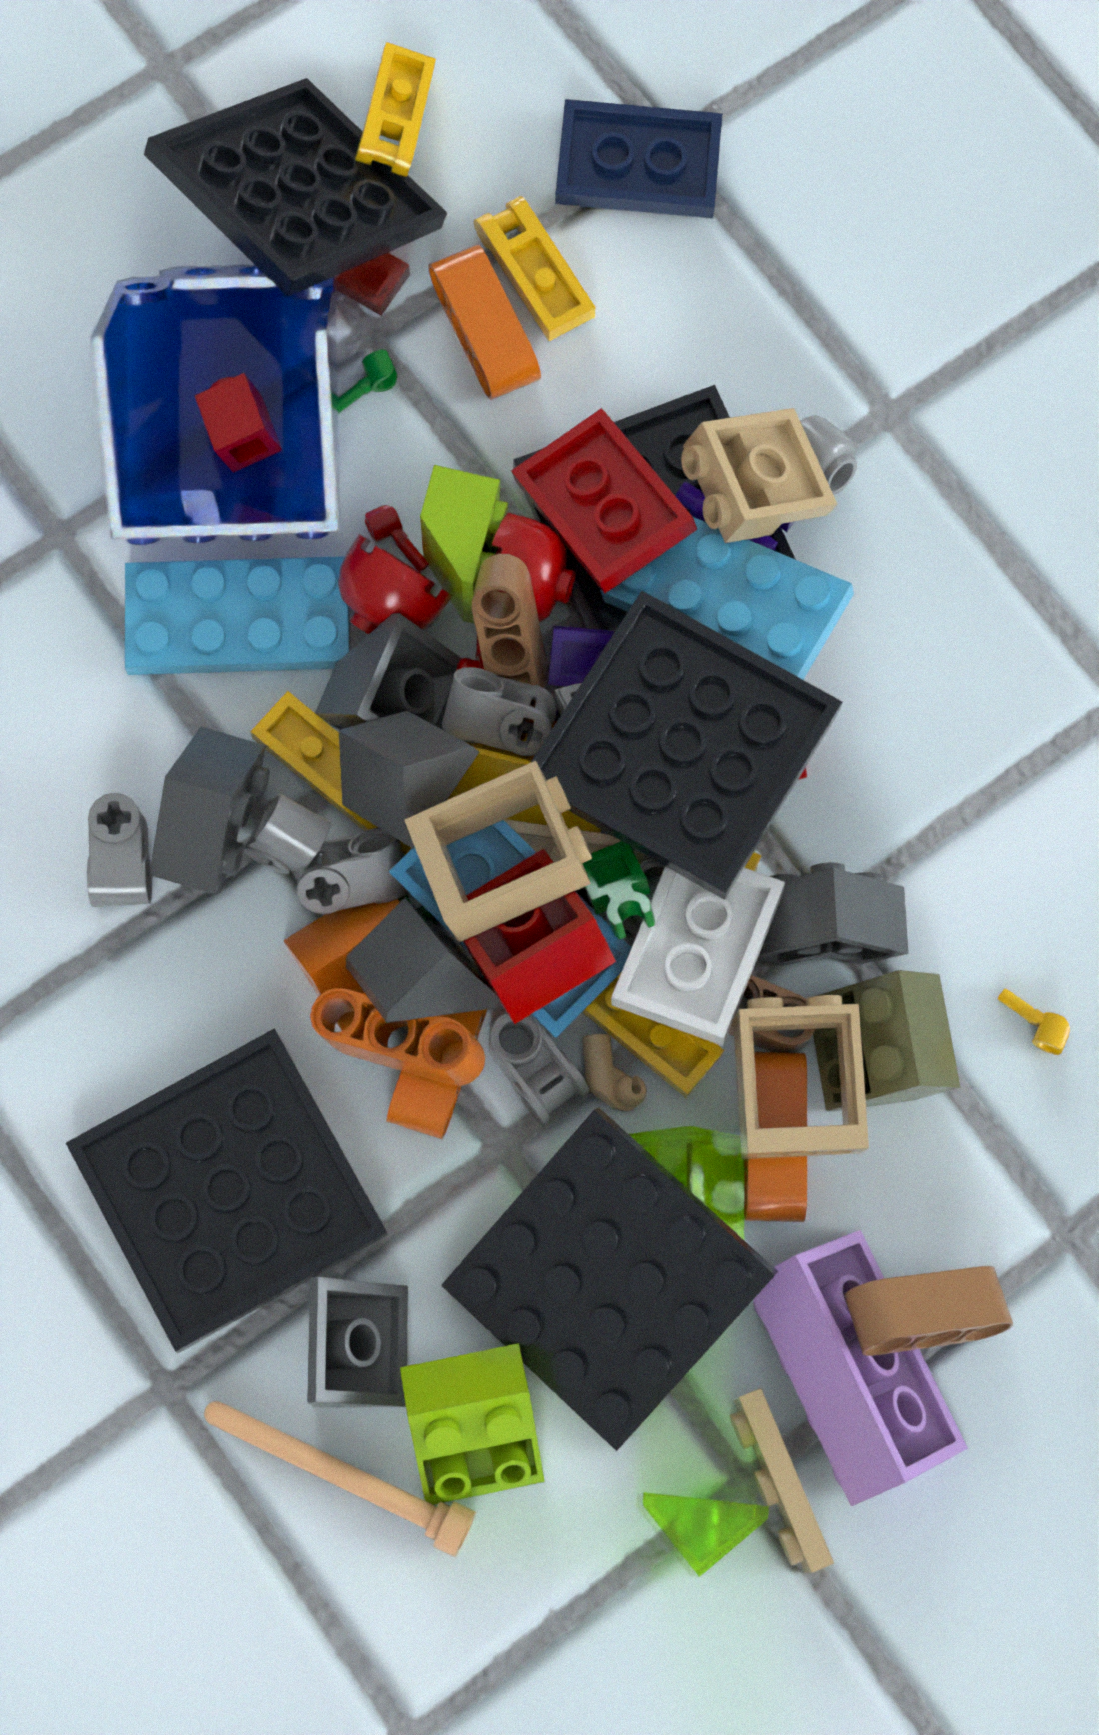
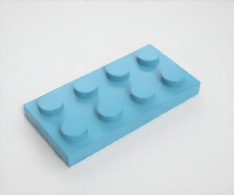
M695 517L693 518L698 530L604 594L600 590L604 602L627 612L640 592L644 591L803 680L854 595L852 583L750 540L725 543L719 528L712 529L706 522Z
M345 556L125 563V670L127 674L334 669L336 663L350 652L349 606L342 600L338 587L339 570Z

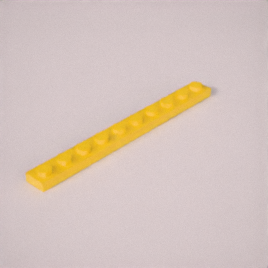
M287 691L250 731L252 739L257 743L266 745L265 750L363 831L378 828L342 805L339 732ZM400 841L405 856L412 848ZM620 973L582 1013L682 1096L687 1098L720 1059L725 1050L716 1043L612 1006L611 997L621 975Z

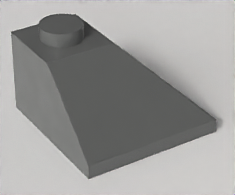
M400 613L391 614L336 663L315 714L341 730L409 711L443 730L442 721L453 676L456 672L457 663L462 658Z

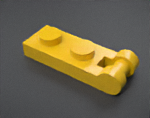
M389 42L385 43L355 157L356 161L371 165L373 160L391 166L392 173L407 177L418 140L436 62L435 58ZM379 136L399 141L398 145L380 140Z
M518 196L507 202L505 205L506 209L494 216L486 213L474 219V228L480 241L491 251L548 341L595 318V305L524 197ZM514 229L521 232V234L509 240L505 235Z

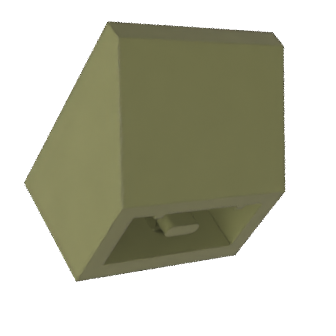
M897 970L820 994L842 996V1005L859 1004L866 1107L913 1101L961 1088L940 974ZM836 1028L816 1029L813 1033L825 1109L832 1112L841 1111Z

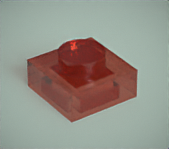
M386 253L339 274L335 279L336 290L382 316L410 276V267L408 263L390 253Z

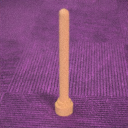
M211 1402L205 1408L204 1417L209 1424L427 1529L425 1536L435 1540L433 1547L453 1557L457 1556L473 1523L476 1511L455 1501L451 1506L441 1501L438 1506H435L222 1402Z

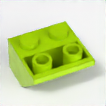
M434 465L420 514L423 557L429 563L428 567L442 589L453 595L450 601L462 620L474 624L472 598L479 568L483 561L495 555L499 548L492 546V542L502 519L507 515L509 503L500 501L499 479Z
M519 1343L400 1367L407 1417L425 1501L435 1505L439 1504L440 1501L445 1503L545 1482Z

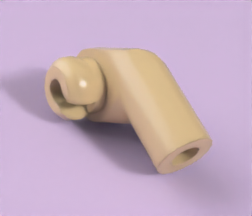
M592 1034L582 1037L585 1078L590 1090L589 1092L615 1110L630 1111L637 1107V1105H640L646 1097V1085L639 1076L636 1075L631 1078L613 1065L610 1035Z

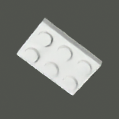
M665 866L651 900L655 916V926L648 928L643 919L612 994L611 1005L723 1046L783 895L785 882L744 868L726 899L723 900Z

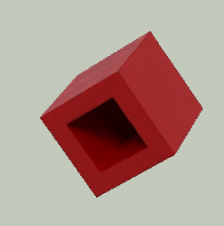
M245 373L235 377L219 379L209 389L194 395L213 449L233 473L282 451L264 399Z

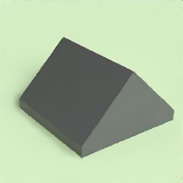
M409 711L339 730L342 805L414 849L415 846L404 820L445 802L479 751Z
M406 898L346 956V968L386 1023L499 1008L497 995L458 945Z
M324 1277L310 1278L307 1403L313 1407H406L400 1367L407 1366L408 1286Z

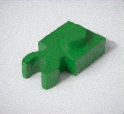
M620 841L591 853L592 859L582 863L591 884L583 888L596 915L607 911L611 930L618 939L626 937L622 923L629 916H641L648 928L655 926V916L651 902L646 896L651 893L647 878L631 846Z

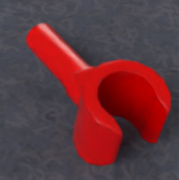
M382 505L365 514V525L375 543L391 536L395 545L419 573L429 566L427 560L407 538L408 535L403 531L399 515L393 507Z

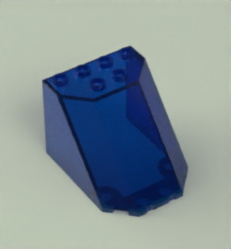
M249 264L176 266L159 270L160 275L130 277L116 281L91 336L111 539L126 538V541L130 544L147 545L158 542L160 537H183V540L189 543H205L216 539V535H239V538L245 541H262L271 538L273 534L295 533L297 538L312 540L326 537L329 532H338L340 520L335 276L289 297L255 265ZM245 373L264 399L282 451L233 473L214 451L194 395L209 389L219 379L235 377Z

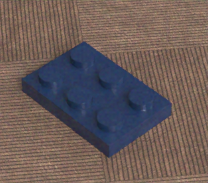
M565 99L555 204L713 218L723 113Z

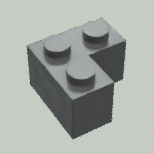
M205 727L199 728L164 779L149 872L150 876L216 894L227 875L235 876L237 874L244 853V843L237 842L239 827L244 828L253 800L259 802L262 800L269 780L270 770L262 767L266 745Z
M834 862L812 865L810 867V874L802 876L793 874L769 876L785 882V887L757 958L758 961L784 966L830 956L865 964L909 954L903 886L881 881L880 874L851 873L845 871L844 864Z

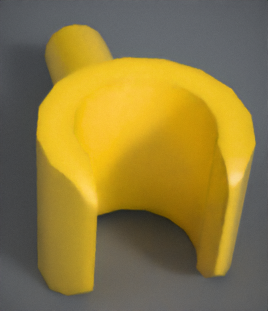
M1004 988L997 999L1026 1019L1028 1023L1038 1027L1032 1043L1047 1053L1060 1055L1070 1032L1069 1023L1066 1018L1052 1012L1043 1013L1039 1009L1033 1008L1007 988Z

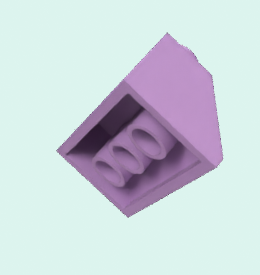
M861 1230L797 1254L774 1266L778 1273L753 1299V1305L779 1354L782 1368L789 1375L806 1411L807 1420L816 1432L832 1465L834 1477L843 1488L851 1506L904 1484L968 1449L919 1349L874 1356L862 1354L844 1294L861 1284L885 1278Z

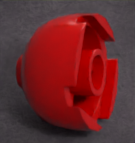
M507 513L499 525L492 546L499 547L496 554L513 555L527 566L539 623H541L550 616L557 601L567 604L573 590L576 572L566 569L567 549L561 537L555 531L536 520ZM496 590V591H498V592L507 593V592L502 591V590Z
M358 534L340 566L338 579L342 600L355 612L349 622L369 635L391 614L400 613L423 631L429 628L440 616L453 595L441 589L437 597L430 593L435 584L432 580L376 545L371 553L365 551L371 541Z

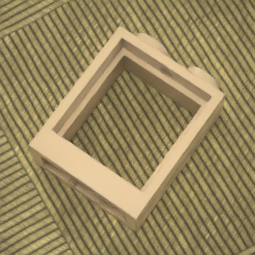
M536 761L404 820L443 920L459 942L591 884L582 864L592 859L585 839L578 826L568 830L561 813L571 809L557 776L548 780L545 779ZM539 804L562 859L468 901L446 845Z
M820 995L806 998L807 1006L783 1007L782 998L768 997L748 1000L747 1009H739L733 1019L742 1159L860 1154L869 1149L859 1004L842 1005V996ZM836 1028L843 1125L759 1129L753 1031Z

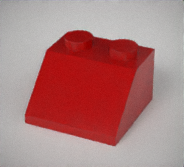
M543 848L466 895L467 899L470 901L554 862ZM575 891L462 941L514 1024L616 962L594 916Z

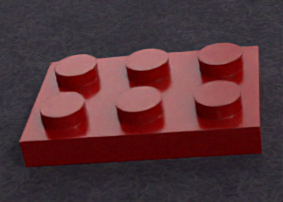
M602 408L511 470L516 483L553 530L561 537L565 545L604 594L698 530L691 514Z

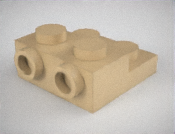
M794 408L701 422L683 445L684 450L681 457L683 471L690 480H698L705 496L703 502L704 519L710 528H719L725 543L772 535L783 523L827 516L837 505Z

